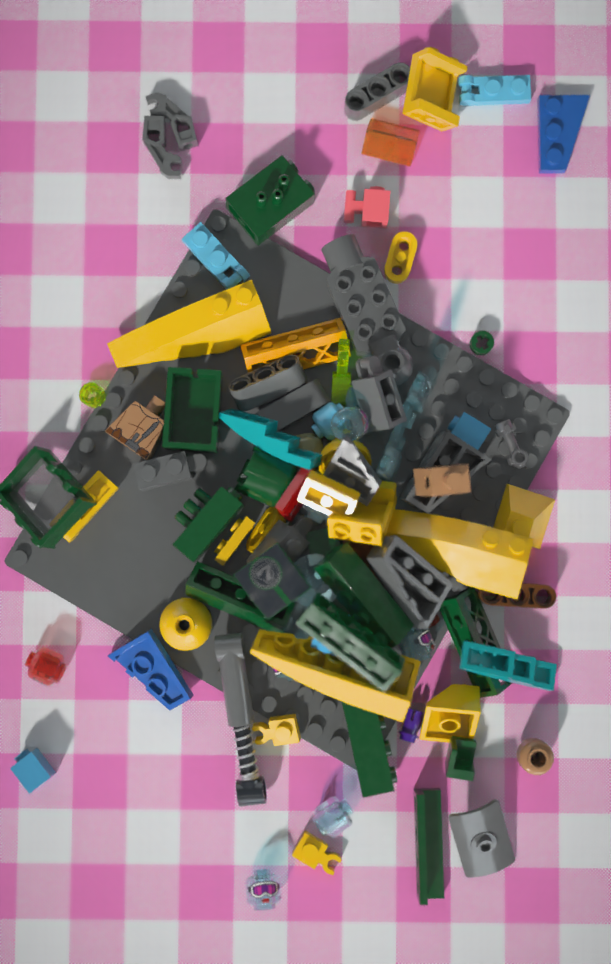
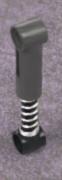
M242 632L217 635L214 639L215 653L220 665L228 726L234 727L232 731L235 732V738L233 740L237 744V747H235V750L238 751L236 759H239L240 778L236 780L238 805L242 807L266 804L265 779L259 775V767L255 764L258 759L254 756L256 749L253 747L255 740L251 737L253 730L250 729V726L255 721L245 661L246 648Z

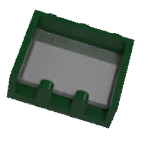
M34 446L0 484V504L6 510L11 511L16 517L14 520L17 525L26 529L31 535L30 540L39 548L55 549V545L87 510L97 505L96 501L51 450L39 446Z

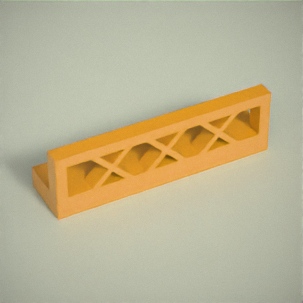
M341 318L240 345L248 373L253 371L251 365L261 362L269 364L287 355H297L303 369L351 357L346 330ZM342 341L344 350L337 352L327 350L332 343ZM315 349L319 351L314 358L306 359L302 357L306 350Z

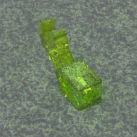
M339 339L337 369L332 374L331 402L335 404H350L351 372H347L350 339Z

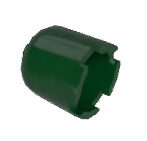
M254 446L252 449L254 453L250 460H246L237 478L238 483L233 489L268 506L275 507L298 473V468L296 465L283 461Z

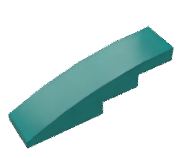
M233 408L219 412V418L261 450L283 461L308 470L321 465L322 454L299 448L300 437L278 432L277 420Z
M463 641L459 668L519 685L553 691L557 664L536 660V658L515 654V651Z

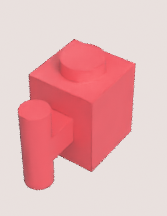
M372 186L369 189H364L363 201H356V191L347 190L344 222L354 223V214H362L361 227L387 228L391 191L385 190V188L380 186Z

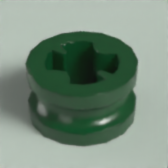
M487 331L476 332L469 342L471 351L479 356L488 354L494 346L493 336ZM478 337H481V340L483 338L487 339L488 342L485 345L487 349L483 350V347L480 349L476 347Z

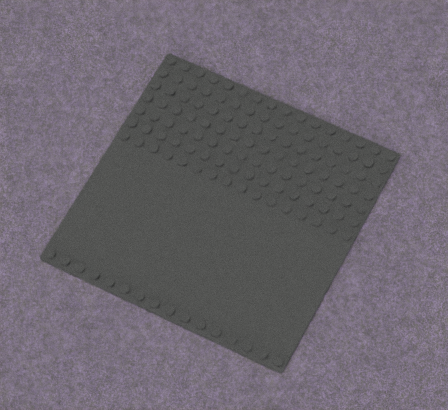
M217 209L210 213L204 226L250 274V277L245 281L241 280L237 285L252 280L262 303L272 334L260 339L340 318L326 286V278L330 273L270 239L257 246L237 220ZM188 250L144 325L226 289L199 259ZM231 268L224 272L228 278L235 273ZM399 313L406 328L405 335L399 345L408 350L414 364L412 375L408 381L397 386L407 421L391 429L366 432L363 435L365 428L358 425L351 418L349 421L350 428L343 434L350 435L352 439L361 442L368 449L372 460L371 467L381 481L396 483L397 504L395 509L419 512L399 499L413 476V469L418 468L439 432H451L447 429L455 415L460 417L464 412L490 427L491 430L478 451L492 460L483 465L470 478L471 492L449 495L428 514L455 518L493 528L506 485L510 484L528 490L570 416V412L563 406ZM347 335L351 357L307 368L304 371L307 376L306 384L319 379L331 402L336 405L340 403L349 415L348 411L358 405L351 382L359 378L356 361L359 358L365 357L356 356ZM342 341L332 343L327 350L331 352L344 350ZM241 346L220 354H208L199 357H187L118 368L62 463L82 486L99 470L119 489L70 543L62 538L55 545V549L39 548L30 540L31 535L26 529H23L5 558V564L131 639H135L152 628L174 664L222 692L221 671L216 658L214 639L217 635L242 632L246 648L245 661L253 710L268 719L275 716L296 714L302 739L357 770L342 701L310 688L284 673L275 675L272 666L250 653L258 631L268 630L203 603L208 608L213 623L211 634L203 645L190 651L178 650L167 644L160 632L159 622L165 607L176 599L192 598L186 595V582L196 562H192L172 545L186 529L174 516L179 510H182L192 520L195 518L183 507V504L188 499L194 501L202 509L205 505L193 496L198 488H201L211 497L215 495L221 486L225 490L229 487L234 488L238 483L237 478L246 460H250L254 453L252 449L255 445L237 434L220 419V424H215L219 428L218 453L185 451L188 456L195 454L204 455L208 460V466L205 470L192 473L193 479L141 491L138 488L133 464L146 460L105 432L134 401L145 408L154 395L166 402L168 367L192 368L195 373L194 378H199L197 369L221 370L223 373L221 412L231 408L239 410L228 386L232 380L248 373ZM315 349L306 350L302 357L306 359L314 358L319 351ZM390 358L385 361V366L389 370H396L399 368V362L396 359ZM261 362L258 364L251 365L252 370L258 369L267 364ZM286 395L244 412L255 414ZM165 408L159 415V418L164 420ZM314 413L281 432L293 436L315 433L311 427L315 424L312 419ZM508 419L516 426V430L512 432L519 448L527 451L529 455L525 463L526 466L520 469L508 464L507 459L510 456L508 447L503 436L497 437L495 432L497 430L495 425ZM162 436L152 459L182 452V450H166L163 448ZM325 436L321 438L323 447L332 442L327 440ZM317 466V471L315 472L321 474L319 466ZM55 476L34 509V512L49 530L52 528L50 523L73 499L69 492L62 488V484ZM238 491L236 492L243 497L240 502L244 507L198 561L235 577L233 574L248 564L246 560L252 553L246 549L247 540L264 512L271 507ZM303 504L298 512L312 520L313 525L310 531L328 528L327 519L329 515ZM247 516L256 524L224 566L215 560L218 555L214 552L223 539L228 542L234 534L230 529L239 518L244 520ZM307 546L294 565L299 567L312 586L306 565V556L310 555ZM446 572L441 573L445 577L449 576V574H447ZM313 586L312 589L294 601L296 603L294 612L285 633L294 634L295 638L308 639L311 636L296 625V622L316 595ZM451 588L446 597L457 595L461 591L453 592ZM440 610L437 611L428 627L434 643L431 642L430 646L415 644L413 639H416L426 629L411 628L398 646L392 647L393 650L401 655L421 661L415 687L448 631ZM182 620L179 626L182 630H187L190 624L187 620ZM384 716L386 729L381 731L383 740H386L397 720Z

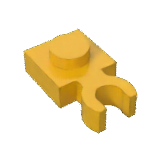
M296 714L270 717L269 725L264 722H256L251 728L253 731H261L263 733V736L256 737L255 744L257 745L266 743L268 739L273 740L274 746L300 743L301 740Z
M306 830L292 852L294 858L314 870L318 863H320L324 871L330 875H333L335 870L328 866V862L332 859L339 863L342 861L338 853L326 852L328 847L326 842Z

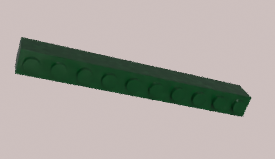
M328 528L309 531L306 535V540L310 542L308 545L310 555L326 556L331 549L343 544L340 539L329 538ZM335 595L331 602L348 615H351ZM342 702L362 797L366 798L395 791L393 783L398 782L394 766L389 767L387 758L392 756L389 740H383L381 731L386 729L384 716Z

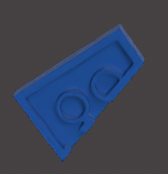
M539 95L537 99L539 174L565 173L590 95Z
M152 628L107 655L112 661L115 662L117 660L127 669L125 672L132 678L135 676L146 686V690L169 711L194 696Z

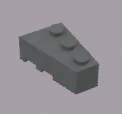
M440 431L418 468L465 463L468 464L469 478H471L477 470L492 459L449 431ZM413 474L399 499L419 512L428 514L449 495L416 496ZM427 477L426 483L427 487L429 488V479Z
M397 535L385 536L382 546L374 545L366 560L386 591L414 624L412 628L428 629L453 583Z

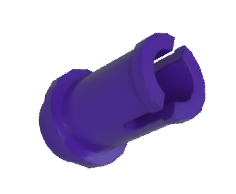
M408 708L402 730L398 731L400 733L399 739L415 743L416 738L419 739L417 732L423 712L416 710L412 721L414 709Z

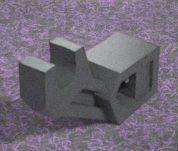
M157 92L145 96L148 105L152 103L158 104L157 108L149 110L151 116H164L165 119L171 121V127L180 151L198 146L191 116L183 112L164 94ZM186 125L189 130L179 132L177 126Z
M144 116L142 140L158 165L160 173L168 179H181V171L171 169L174 164L182 165L181 157L166 152L164 149L166 147V122L164 116ZM149 134H160L159 141L150 140Z

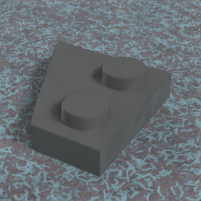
M346 435L323 476L360 493L358 501L368 506L382 481L351 438Z

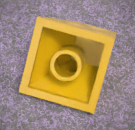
M507 484L493 528L533 538L532 547L540 549L555 499Z
M452 684L426 703L420 740L449 742L450 736L474 739L481 713L479 686Z

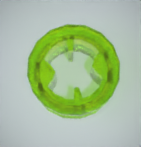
M88 382L81 387L79 398L88 407L97 408L104 403L106 394L102 387L93 382ZM96 392L95 397L88 398L89 394Z

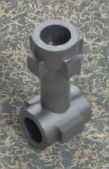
M510 419L496 424L497 437L503 436L510 452L509 459H507L508 464L518 469L526 466L525 463L529 455L527 451L521 450L512 432L516 430L515 424H512Z

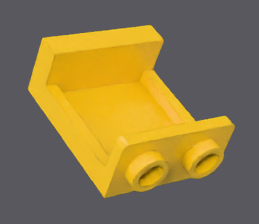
M426 47L424 50L414 53L402 114L440 131L457 127L460 116L452 113L457 77L467 72L468 66L460 63L455 57H448L440 53L434 47Z
M382 481L368 506L357 501L350 517L330 514L327 519L329 538L382 546L397 504L396 483Z

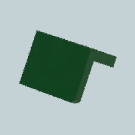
M450 736L445 760L447 778L473 781L475 774L473 759L477 745L475 739Z

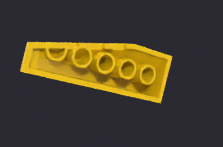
M249 280L156 319L107 343L116 367L122 368L150 364L151 362L225 353L240 347L241 344L272 334L255 286L252 280Z
M394 509L385 535H397L422 558L433 565L435 569L457 578L456 581L464 585L514 599L518 598L534 540L530 537L455 518Z
M265 630L258 631L250 653L268 665L325 695L403 722L411 703L421 661L401 655L405 658L402 673L384 692L338 656L312 648L313 637L311 636L308 639L295 638L294 634Z

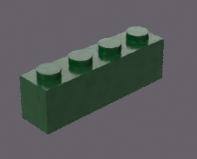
M347 542L331 549L314 567L322 582L331 589L338 601L354 617V620L389 647L398 646L414 626L412 621Z
M198 561L186 582L187 596L268 631L285 633L296 604L292 602L268 620L235 577Z

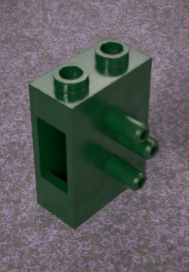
M283 155L225 198L227 210L257 246L314 204V187L308 180H303L300 177L296 165L291 160L287 161Z
M221 486L213 497L209 496L201 488H198L193 496L205 505L202 509L194 501L188 499L183 504V507L195 518L192 520L182 510H179L174 516L186 529L172 545L192 562L199 561L244 507L240 502L243 497L231 487L225 490Z

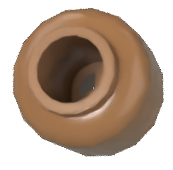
M528 738L518 746L516 752L517 761L527 773L542 775L552 768L554 753L551 747L543 740Z

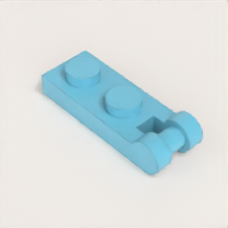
M463 75L458 78V84L461 88L459 104L462 106L529 104L531 101L530 75L484 77ZM471 88H478V94H473Z
M202 222L197 224L182 238V242L226 290L236 286L241 280L245 281L250 277L247 270L236 261ZM231 268L235 273L228 278L224 272Z

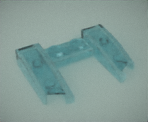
M420 371L413 380L403 404L407 421L393 428L375 473L381 481L394 482L403 460L400 453L406 442V438L402 437L405 428L411 429L417 415L412 413L413 410L422 413L431 393L432 382L426 374Z

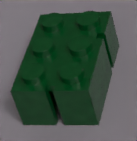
M168 367L162 447L166 450L218 453L219 428L215 424H220L219 412H221L223 385L222 371L197 369L199 378H194L195 373L192 368Z

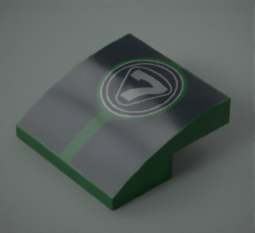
M278 542L233 574L250 599L268 620L312 589V586L299 567L294 565Z

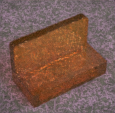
M371 118L361 154L411 167L420 131Z

